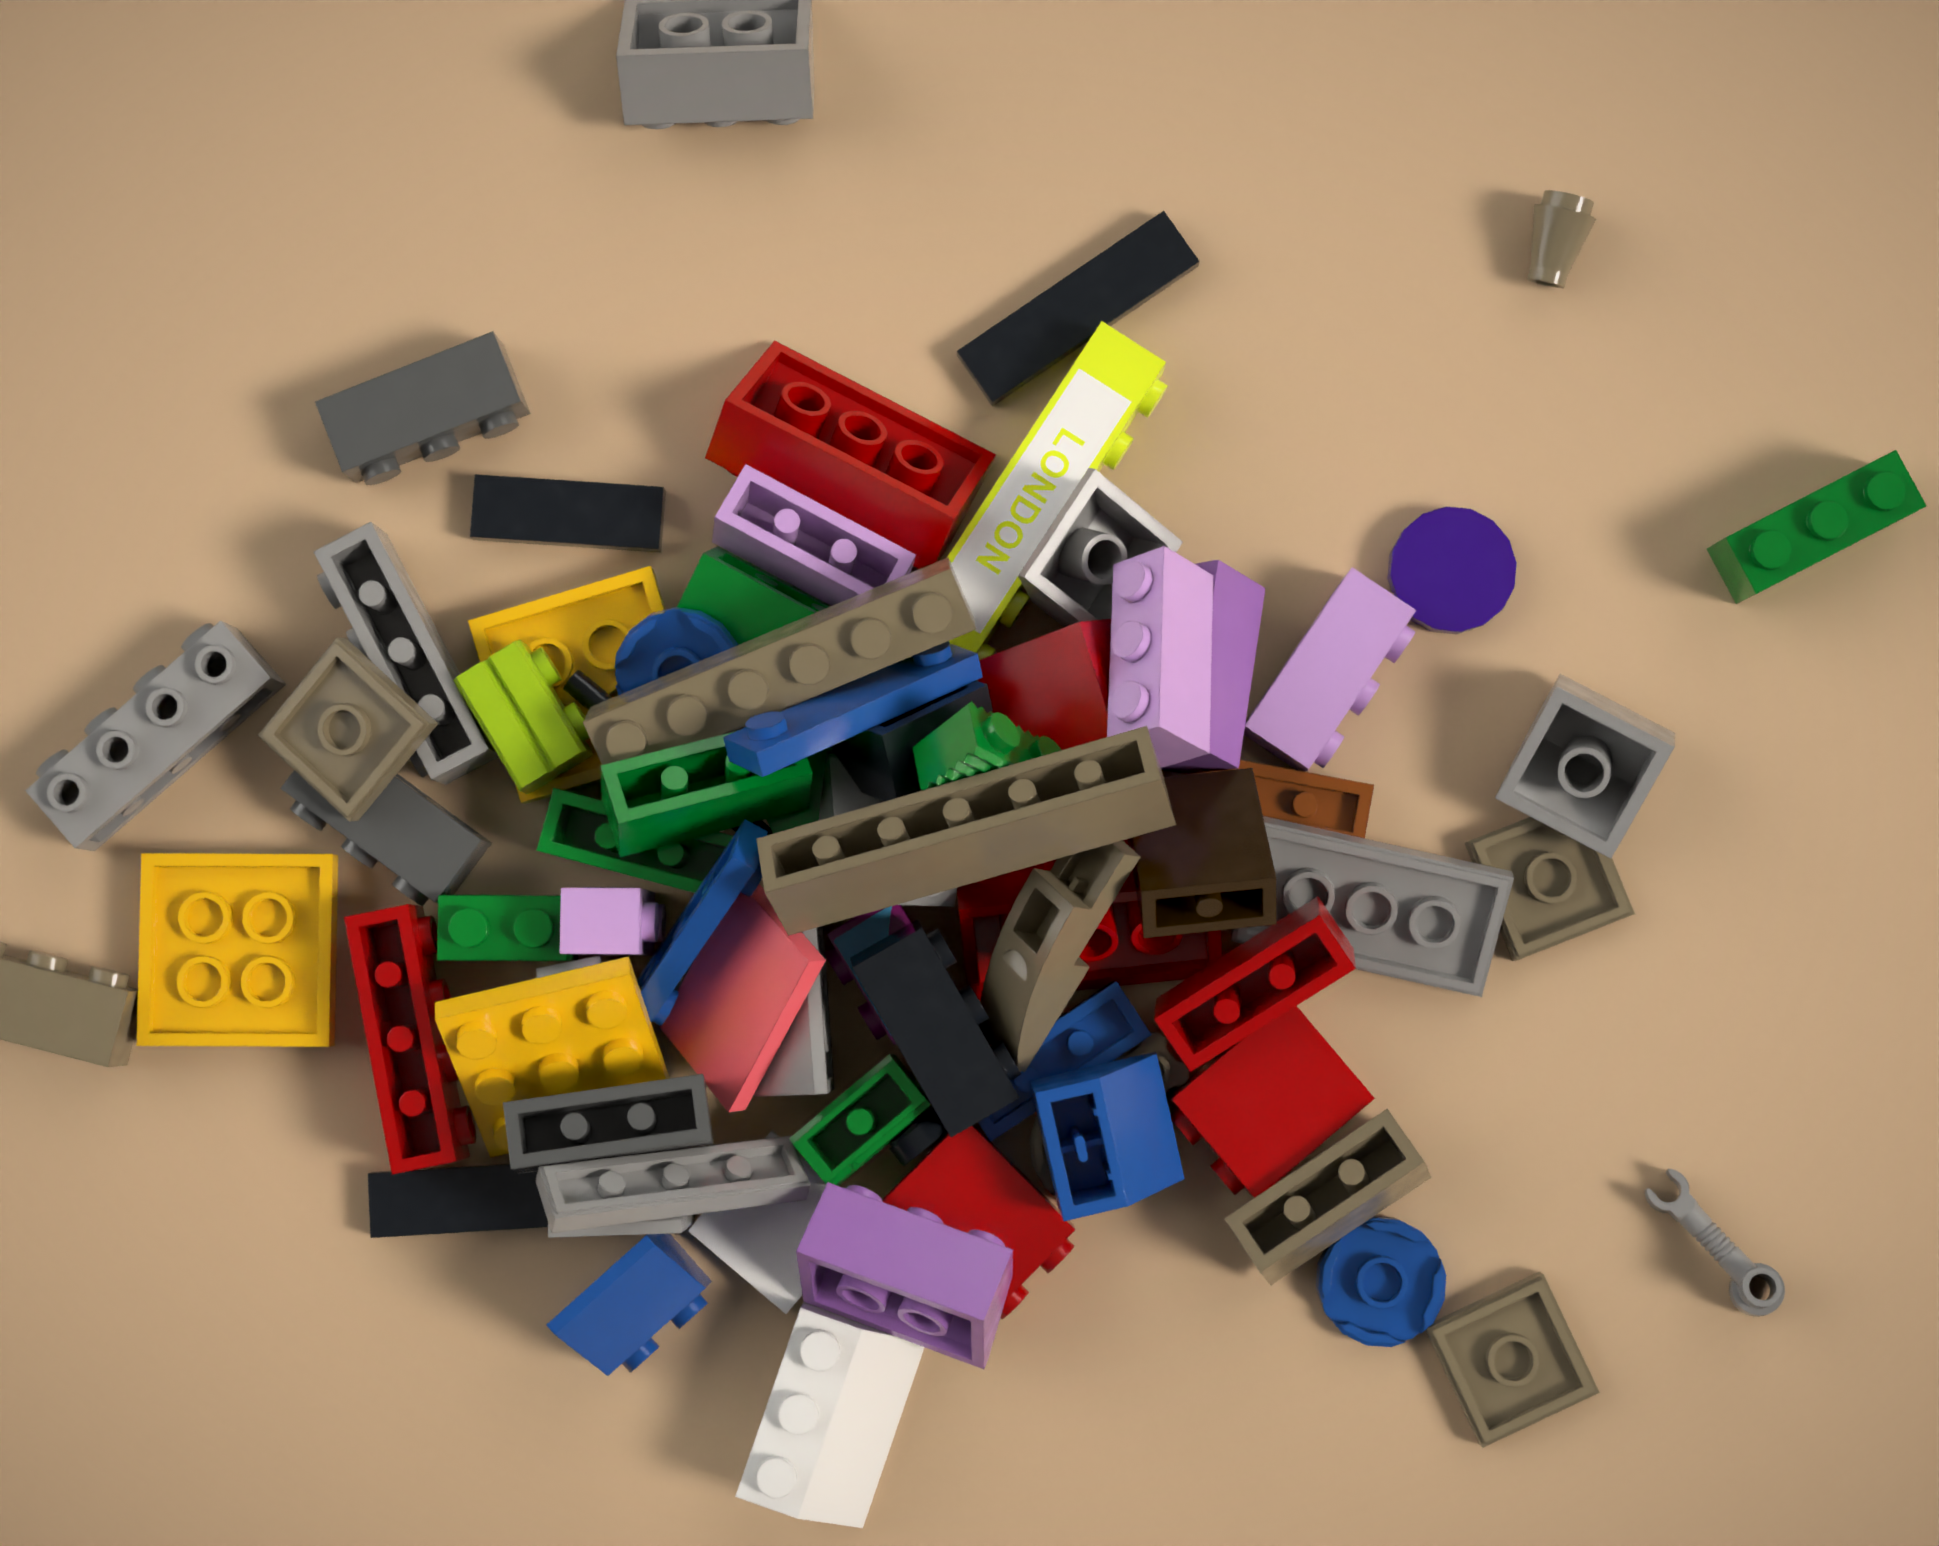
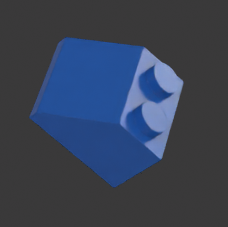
M647 1234L546 1325L559 1339L605 1375L609 1376L621 1364L631 1373L660 1347L653 1340L652 1336L671 1320L680 1329L708 1304L700 1293L712 1281L671 1234Z

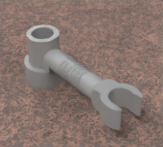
M1667 1169L1666 1174L1677 1185L1679 1196L1674 1202H1663L1651 1189L1646 1188L1645 1197L1649 1205L1659 1212L1669 1213L1693 1237H1696V1241L1700 1242V1245L1705 1247V1250L1709 1251L1711 1256H1714V1260L1718 1261V1264L1731 1277L1729 1295L1732 1303L1739 1311L1753 1317L1765 1316L1775 1311L1781 1305L1785 1295L1784 1282L1779 1273L1766 1264L1753 1263L1738 1246H1735L1734 1242L1730 1241L1729 1237H1726L1724 1232H1721V1228L1712 1222V1219L1689 1194V1184L1686 1178L1674 1169ZM1753 1277H1760L1768 1283L1770 1294L1766 1300H1759L1751 1294L1749 1283Z

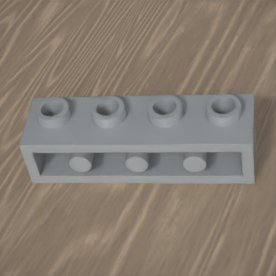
M369 522L314 551L324 571L317 575L323 592L335 609L342 606L353 627L346 631L349 641L438 723L410 757L420 776L425 777L429 775L431 780L447 785L498 758L499 756L453 681L460 673L387 533L372 522Z
M219 621L215 626L208 623L195 630L183 642L181 646L185 651L167 668L160 665L148 671L134 685L133 690L136 694L118 710L112 707L100 713L86 726L84 732L88 736L70 752L64 749L55 753L37 769L36 775L39 779L25 791L74 848L96 851L286 685L236 627Z

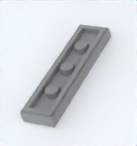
M791 1136L545 1165L538 1167L536 1185L551 1233L802 1201L807 1199L811 1186L798 1151L789 1140Z

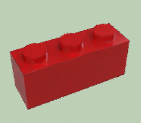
M1317 896L1276 922L1275 925H1271L1157 997L1154 1020L1191 1072L1355 970L1354 948Z

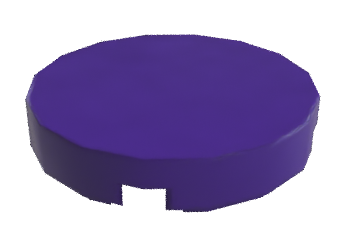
M1443 507L1423 513L1400 533L1389 554L1387 579L1392 594L1394 593L1396 597L1416 610L1410 619L1412 622L1431 632L1460 634L1483 626L1504 608L1515 587L1517 562L1508 537L1493 520L1472 509Z

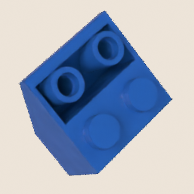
M1156 1052L1029 1081L1056 1202L1063 1221L1128 1207L1185 1179Z

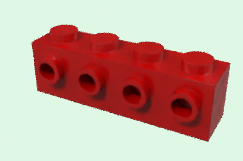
M412 904L344 917L392 1175L452 1163L470 1157L468 1145L476 1143V1128L473 1114L468 1105L461 1106L456 1083L459 1079L435 1021V1002L450 999L451 995L446 980L444 978L437 980L432 956V954H437V924L432 915L425 916L423 906Z

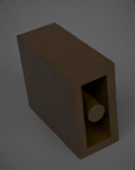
M1253 768L1164 777L1176 825L1127 839L1128 846L1140 856L1133 869L1143 937L1152 938L1275 925L1276 874Z

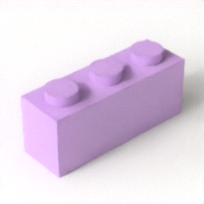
M747 464L743 467L714 518L712 543L831 606L911 573L916 557L914 553Z
M1166 546L1113 564L1107 737L1147 726L1161 768L1210 754L1213 575Z
M1352 567L1343 577L1246 720L1244 735L1295 770L1306 772L1313 762L1324 768L1344 739V736L1336 731L1338 725L1349 710L1359 716L1379 688L1380 684L1371 677L1384 657L1395 663L1413 638L1415 631L1406 625L1416 610Z

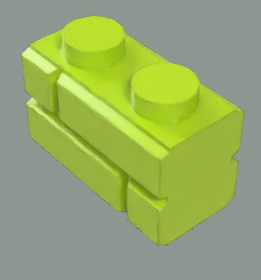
M518 640L489 656L487 660L481 661L459 674L453 681L518 790L529 794L590 758L593 753L585 741L590 738L583 724L585 715L575 701L565 707L552 686L562 680L553 662L542 647L532 652L527 644Z

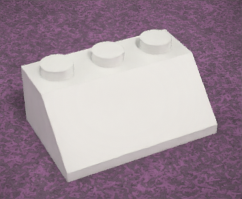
M803 1302L735 1497L797 1519L863 1528L924 1347Z

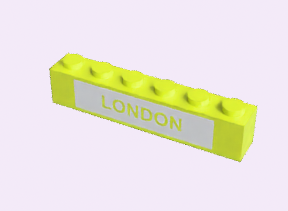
M1101 321L947 556L973 614L976 630L949 640L950 644L978 653L979 660L994 655L996 649L987 643L1000 623L1011 628L1027 605L1030 597L1022 591L1024 586L1018 575L1087 469L1093 468L1100 472L1104 465L1112 470L1117 467L1134 439L1125 433L1138 412L1147 418L1151 415L1168 385L1160 381L1166 362L1103 321Z

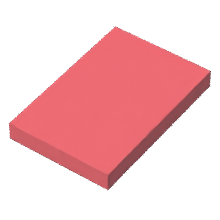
M760 884L750 897L740 893L694 959L678 990L677 1000L669 1016L660 1026V1029L697 1074L704 1075L707 1087L728 1112L746 1110L826 961L802 932L788 936L769 902L764 888Z

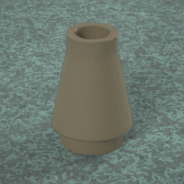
M1544 191L1541 204L1534 205L1531 266L1527 280L1549 287H1565L1567 276L1596 221L1591 216L1594 205L1592 200L1561 191Z

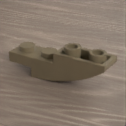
M1123 840L1059 858L1055 861L1050 871L1033 868L1002 927L990 959L980 1001L989 1019L979 1024V1027L992 1046L1003 1041L1020 1072L1026 1071L1090 968L1079 956L1140 859V856Z

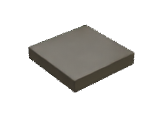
M336 638L258 736L351 822L360 820L438 723L347 638Z
M1532 817L1465 842L1473 863L1509 870L1513 873L1514 880L1500 928L1512 961L1520 960L1635 914L1612 858H1608Z
M1541 1272L1434 1321L1426 1329L1427 1335L1475 1437L1483 1448L1600 1393L1548 1282Z

